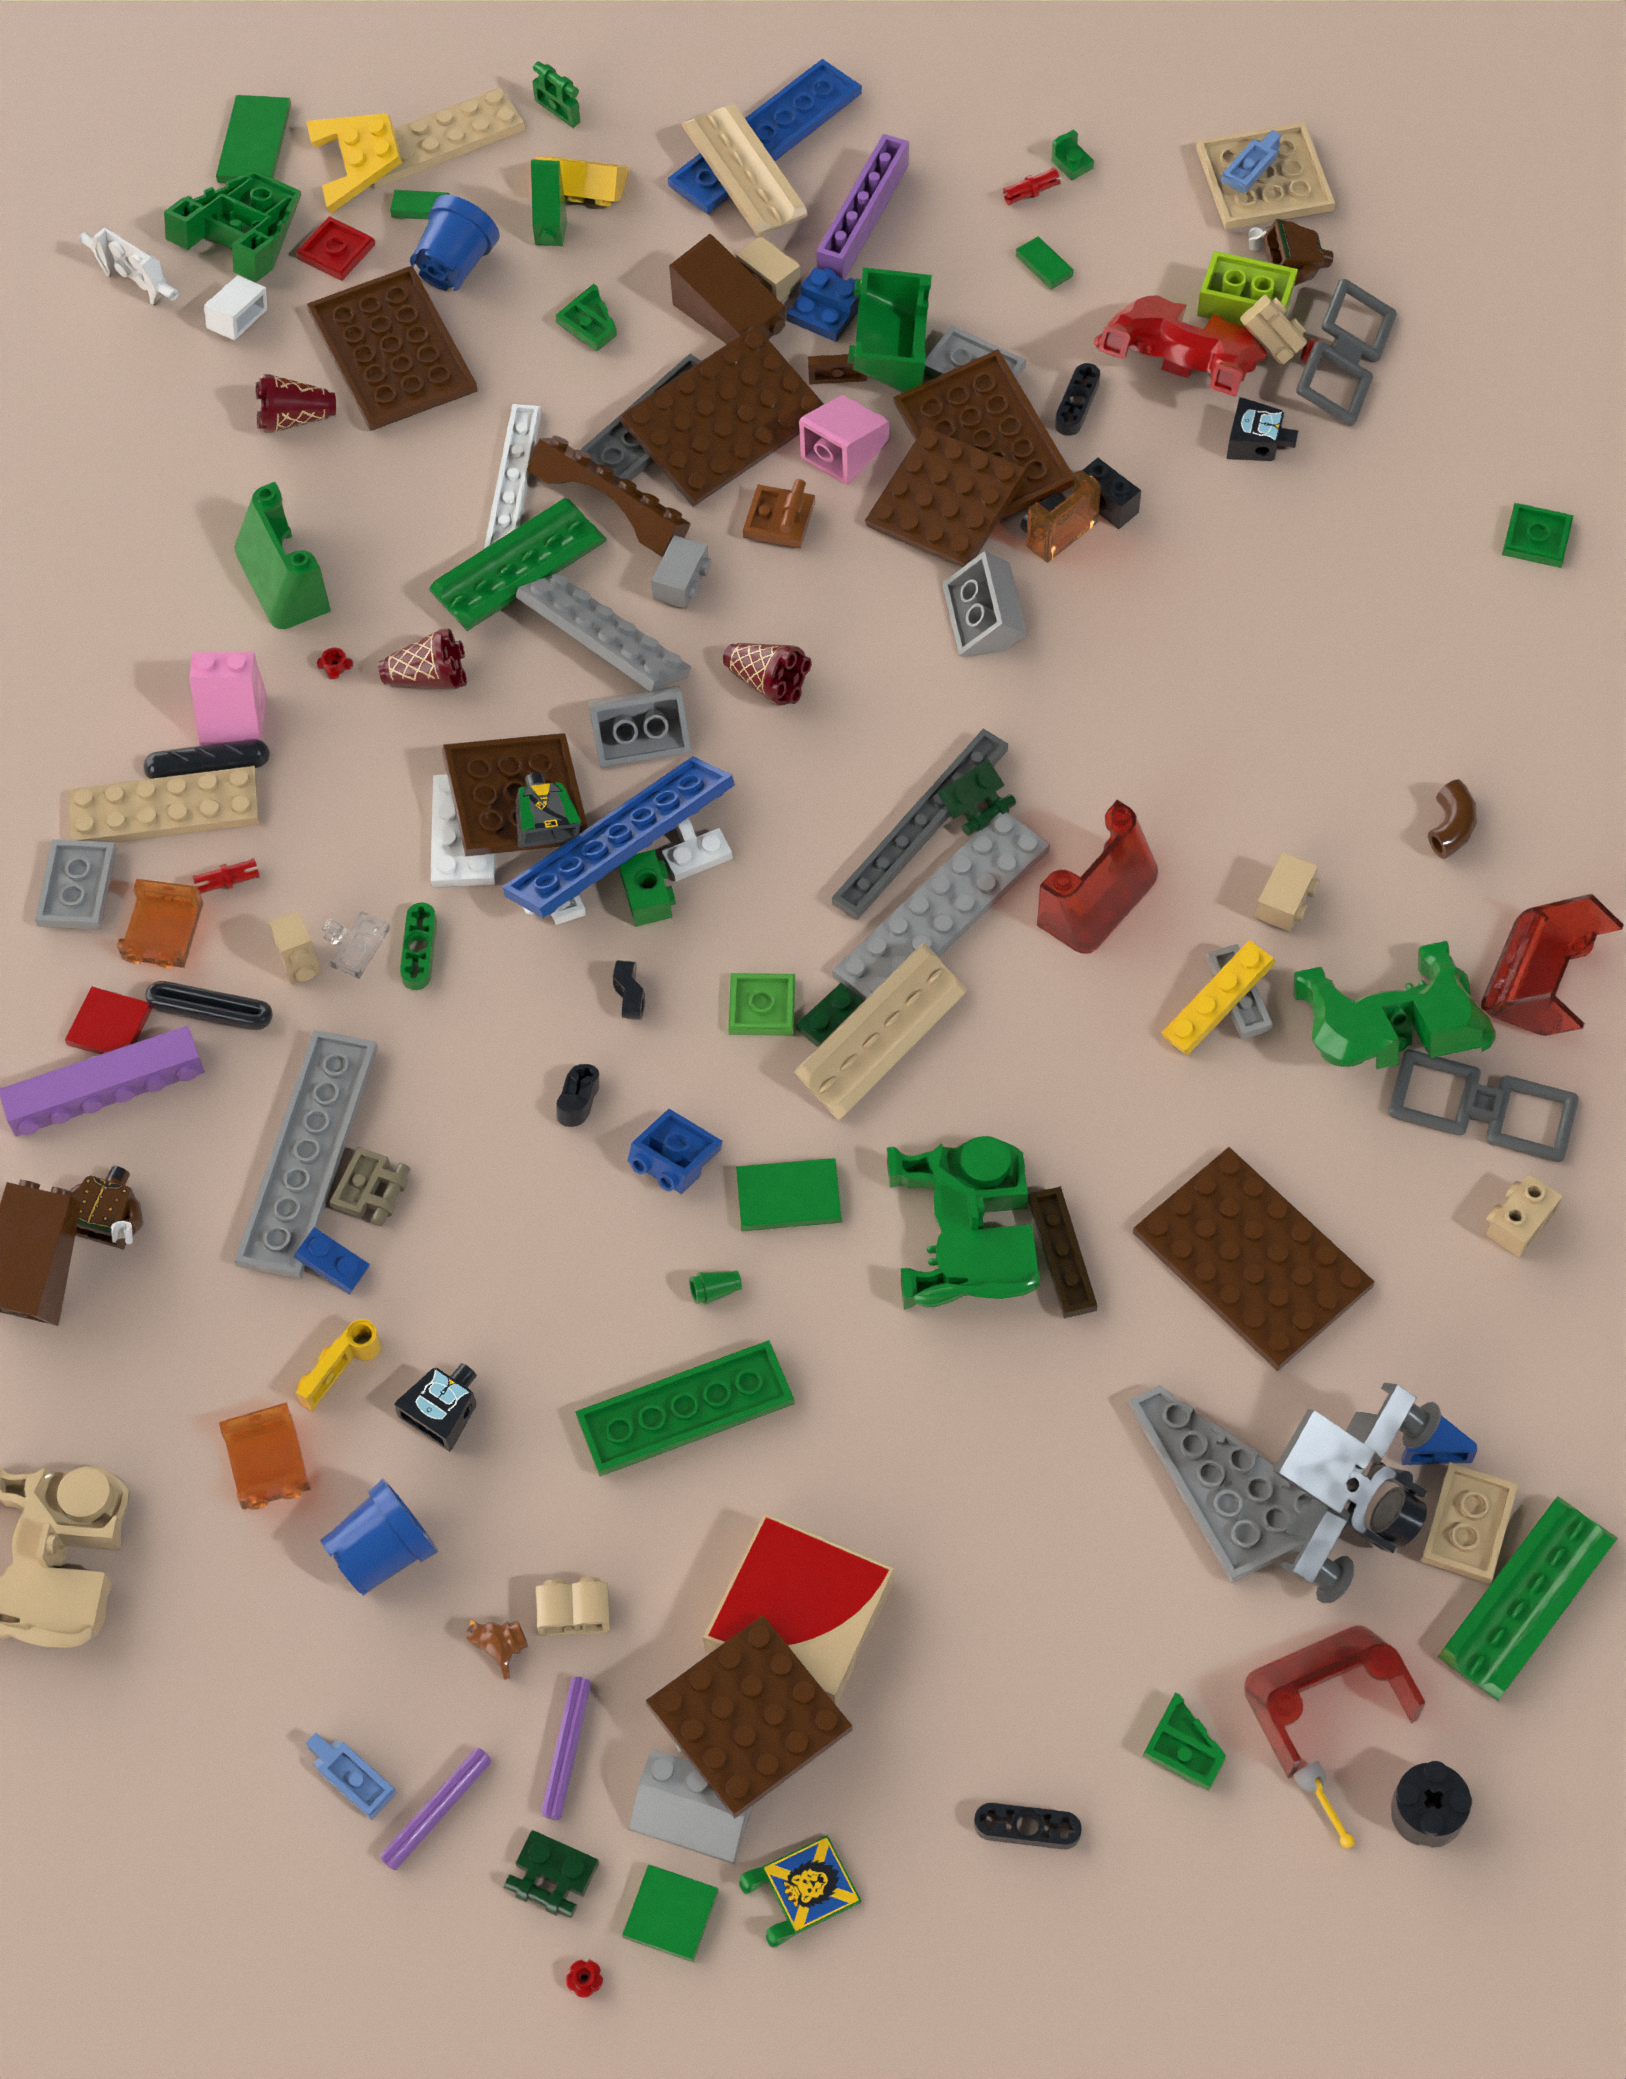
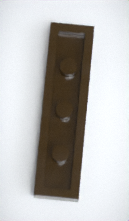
M1061 1186L1029 1193L1028 1202L1064 1319L1097 1311L1098 1305Z

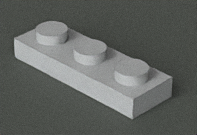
M1238 944L1207 953V962L1214 977L1240 950ZM1255 984L1229 1012L1241 1040L1272 1031L1273 1023Z

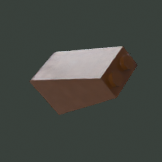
M710 233L669 265L673 305L724 343L728 344L755 325L768 340L772 336L779 334L785 327V306Z
M20 1179L19 1185L7 1182L0 1203V1313L58 1326L81 1202L72 1198V1192L66 1189L52 1187L51 1192L40 1190V1184Z

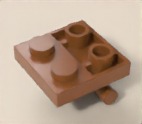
M796 479L792 490L758 484L743 528V538L801 548L815 505V495L804 493L806 482L802 479Z

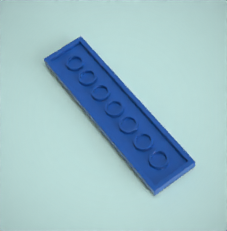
M821 59L745 119L770 156L776 161L861 95L862 85L824 59ZM701 153L668 177L669 187L707 214L730 197Z
M692 756L502 886L505 897L541 918L554 913L557 908L567 901L577 897L583 890L596 881L603 879L606 874L619 865L626 863L629 858L639 851L650 846L668 831L675 829L678 824L691 815L698 813L701 808L714 799L721 797L724 792L735 786L732 775Z

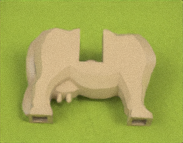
M0 1465V1502L5 1507H16L23 1510L11 1541L13 1563L0 1575V1640L12 1637L43 1647L71 1648L83 1645L99 1634L105 1621L107 1600L112 1588V1582L105 1572L64 1569L67 1558V1548L65 1546L120 1550L121 1527L128 1507L130 1493L121 1479L111 1472L96 1466H84L65 1473L48 1471L46 1468H42L35 1473L11 1475Z

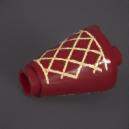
M263 374V377L259 378V382H256V399L261 400L260 411H257V428L264 429L265 433H273L305 425L336 415L335 392H328L324 388L271 374Z
M440 629L385 657V660L379 661L378 664L379 675L384 685L391 684L396 687L454 690L467 685L466 673L461 664V659L465 658L464 646L461 640L455 641L451 629Z
M733 643L726 648L723 655L724 666L728 667L733 674L776 705L795 704L799 701L805 675L812 666L811 658L805 656L804 651L795 645Z

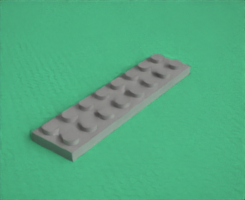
M1005 812L1003 815L999 813L988 822L989 825L982 831L979 830L832 970V977L865 1001L923 942L940 957L1049 852L1050 844L1009 813Z
M318 1030L313 1031L235 1258L237 1267L302 1279L306 1265L295 1259L294 1255L314 1227L316 1229L319 1227L378 1050L375 1041Z

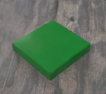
M1514 503L1502 555L1561 568L1574 515Z
M648 1864L622 1936L624 1939L694 1962L719 1889Z

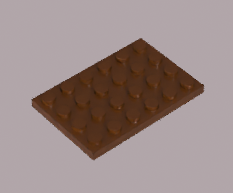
M414 267L403 268L307 303L308 311L370 431L478 391L477 383Z
M755 325L621 414L620 422L694 507L800 435L799 420L804 415L824 405V403Z
M999 349L893 397L896 408L915 440L925 426L1026 468L1028 475L1000 520L1035 505L1056 492L1065 491L1076 485L1074 475Z
M1230 1147L1225 1149L1133 1228V1234L1277 1372L1372 1289L1375 1282Z

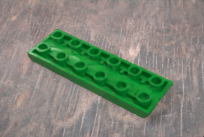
M563 498L436 579L429 587V591L466 631H469L517 600L516 594L520 586L560 572L605 543L607 538L584 516L570 499Z
M1557 1496L1444 1646L1438 1658L1492 1698L1499 1701L1618 1538Z

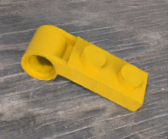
M367 1319L353 1321L339 1339L337 1338L331 1347L327 1346L323 1349L318 1357L317 1365L311 1373H306L297 1385L296 1394L301 1406L313 1412L354 1357L361 1361H369L380 1353L381 1341L376 1327L371 1321ZM363 1336L371 1337V1339L364 1344L356 1343L357 1340Z

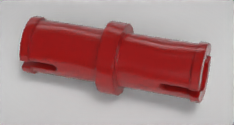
M1053 167L1036 176L1028 175L1024 178V181L1003 188V194L1007 193L1004 196L1006 203L1010 206L1028 197L1035 198L1039 196L1040 192L1060 185L1061 180L1056 179L1060 177L1058 171Z
M252 858L251 860L230 866L226 864L219 865L220 869L193 875L194 884L208 881V884L196 887L198 895L223 887L231 889L233 884L260 878L258 869L244 872L245 869L257 866L255 859Z

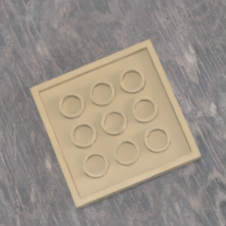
M1305 122L1197 140L1196 149L1225 230L1274 222L1275 219L1286 220L1334 211L1335 201ZM1272 130L1282 135L1280 138L1281 145L1278 149L1279 154L1276 160L1245 194L1221 182L1222 173L1253 139L1262 141Z

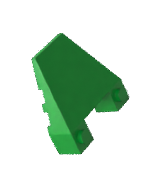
M255 170L226 181V187L215 191L213 187L204 190V195L194 199L190 195L181 198L164 211L165 239L189 250L206 237L232 249L233 272L256 283L272 271L299 203L301 191Z

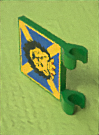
M828 1835L762 1867L749 1870L740 1876L739 1886L744 1894H749L768 1882L787 1920L777 1923L766 1930V1940L772 1948L861 1903V1899Z

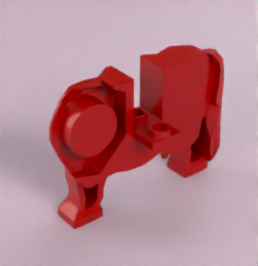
M1158 295L1145 296L1128 304L1125 309L1119 311L1108 322L1103 334H1099L1094 339L1093 344L1098 351L1117 358L1125 359L1128 349L1148 356L1163 357L1161 370L1187 379L1192 369L1211 374L1209 388L1235 397L1241 381L1245 379L1246 373L1253 372L1257 362L1265 360L1267 355L1265 348L1246 327L1229 323L1216 314H1213L1204 329L1184 323L1182 320L1187 305L1173 303Z

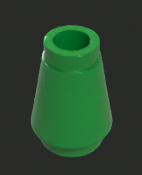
M737 1270L697 1272L696 1276L689 1278L690 1292L696 1304L703 1303L707 1305L742 1289L741 1278Z

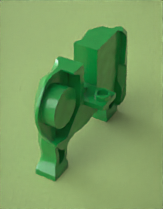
M1447 941L1423 945L1419 948L1418 971L1421 975L1430 979L1431 982L1426 984L1423 980H1420L1415 987L1411 983H1407L1405 991H1380L1352 1000L1335 988L1333 981L1326 978L1322 967L1296 971L1294 973L1293 995L1295 999L1307 1001L1312 1008L1314 1017L1312 1041L1320 1051L1323 1059L1335 1066H1356L1375 1057L1376 1069L1399 1065V1052L1412 1045L1413 1027L1430 1058L1482 1048L1481 1052L1489 1049L1495 1041L1496 1031L1490 1018L1471 998L1468 976L1463 970L1455 966L1450 956V948Z
M991 1136L973 1138L956 1148L943 1147V1144H940L933 1151L914 1156L902 1154L896 1147H887L889 1186L897 1187L903 1185L907 1188L921 1187L935 1190L933 1198L934 1215L941 1231L937 1244L927 1247L928 1253H936V1258H930L928 1264L930 1266L938 1265V1269L930 1272H921L911 1268H901V1290L904 1310L914 1307L916 1304L924 1307H937L953 1302L963 1296L992 1299L1024 1296L1033 1292L1040 1285L1032 1224L984 1229L983 1216L986 1212L1027 1209L1028 1191L1022 1151L1014 1145Z

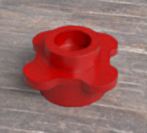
M333 647L323 652L321 658L317 660V666L319 669H324L327 672L329 679H337L345 670H350L353 667V660L346 658L345 652L342 649Z

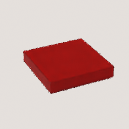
M329 216L296 251V256L298 260L343 281L375 246V240L373 237Z
M91 986L65 1038V1042L68 1046L99 1055L134 1044L152 1011V1007L145 1001Z

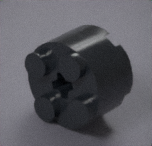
M1440 1761L1421 1763L1410 1768L1400 1779L1391 1801L1392 1821L1400 1835L1410 1843L1418 1846L1420 1844L1441 1847L1455 1839L1470 1814L1472 1797L1466 1782L1455 1770ZM1425 1801L1428 1803L1433 1802L1437 1807L1430 1806L1427 1808L1424 1803Z

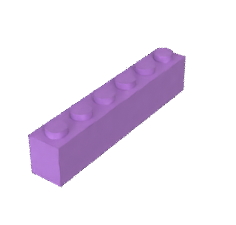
M886 134L882 135L816 251L818 269L829 268L836 273L837 277L846 279L909 166V141Z
M187 1025L0 1088V1098L7 1121L15 1137L33 1134L38 1129L52 1124L65 1123L70 1118L85 1113H95L102 1107L117 1102H127L133 1097L149 1091H159L165 1086L179 1081L192 1080L197 1075L205 1073L193 1036Z

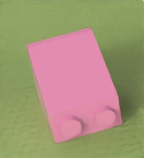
M844 395L838 396L804 415L799 420L801 459L846 485L860 473L889 441V421L881 414L870 411L858 401L851 400Z
M192 652L189 679L200 746L248 739H259L262 741L267 694L255 653Z

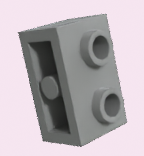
M674 535L651 579L653 599L686 609L691 598L695 599L698 595L701 578L707 576L710 571L712 560L708 557V545Z

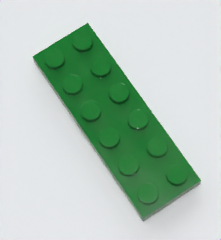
M770 1340L580 1409L575 1411L598 1475L601 1477L789 1407L795 1403Z

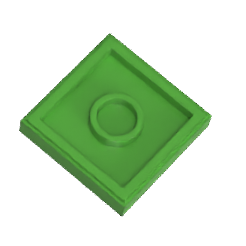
M731 973L729 1035L794 1036L795 974Z

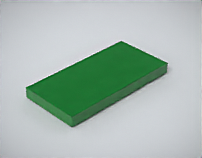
M236 95L216 173L218 183H226V181L255 170L274 178L291 108L290 98Z

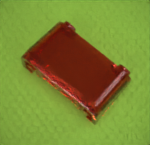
M1118 799L1105 814L1104 824L1110 831V838L1104 844L1101 855L1081 877L1069 870H1056L1041 883L1039 889L1037 926L1081 954H1089L1097 950L1157 881L1158 866L1137 816L1130 807Z

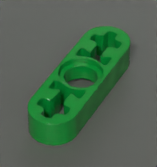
M424 902L412 905L406 914L400 974L403 984L410 990H421L431 980L437 919L434 908ZM420 915H426V918L423 920V930H419L417 923ZM422 940L427 943V947L423 951L414 952L410 949L411 944L415 941ZM414 962L418 963L420 969L417 978H411V975L414 973Z

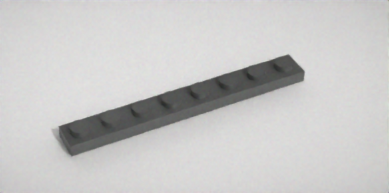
M983 728L833 895L832 904L858 920L950 817V812L937 792L987 759H989L994 767L1008 751V743Z

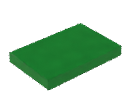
M836 1158L736 1166L741 1231L842 1223Z

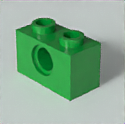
M655 849L635 854L626 863L619 865L620 877L635 927L672 918L671 905H675L676 900L672 886L666 887L664 879L668 878L664 860L658 861ZM646 886H653L650 889H644Z

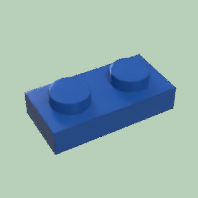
M315 1227L294 1255L295 1259L349 1295L370 1266L369 1263Z

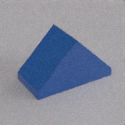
M1441 1415L1438 1428L1429 1441L1418 1448L1410 1449L1405 1447L1401 1458L1402 1465L1449 1464V1462L1454 1464L1472 1463L1477 1453V1443Z

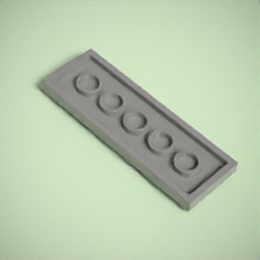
M556 573L518 588L516 598L650 692L689 676L691 666L684 662L679 655L668 651L656 639L648 637L639 631L633 623L625 621L616 615L611 608L600 604L588 592L580 590L570 583L565 576Z

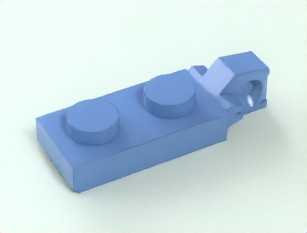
M1272 130L1262 141L1253 139L1222 173L1221 182L1245 194L1276 160L1279 154L1278 149L1281 145L1280 138L1282 135Z
M317 1733L306 1742V1745L309 1746L308 1749L318 1758L313 1764L318 1772L370 1820L397 1794L393 1786L344 1742L340 1743L338 1740H335L330 1746Z

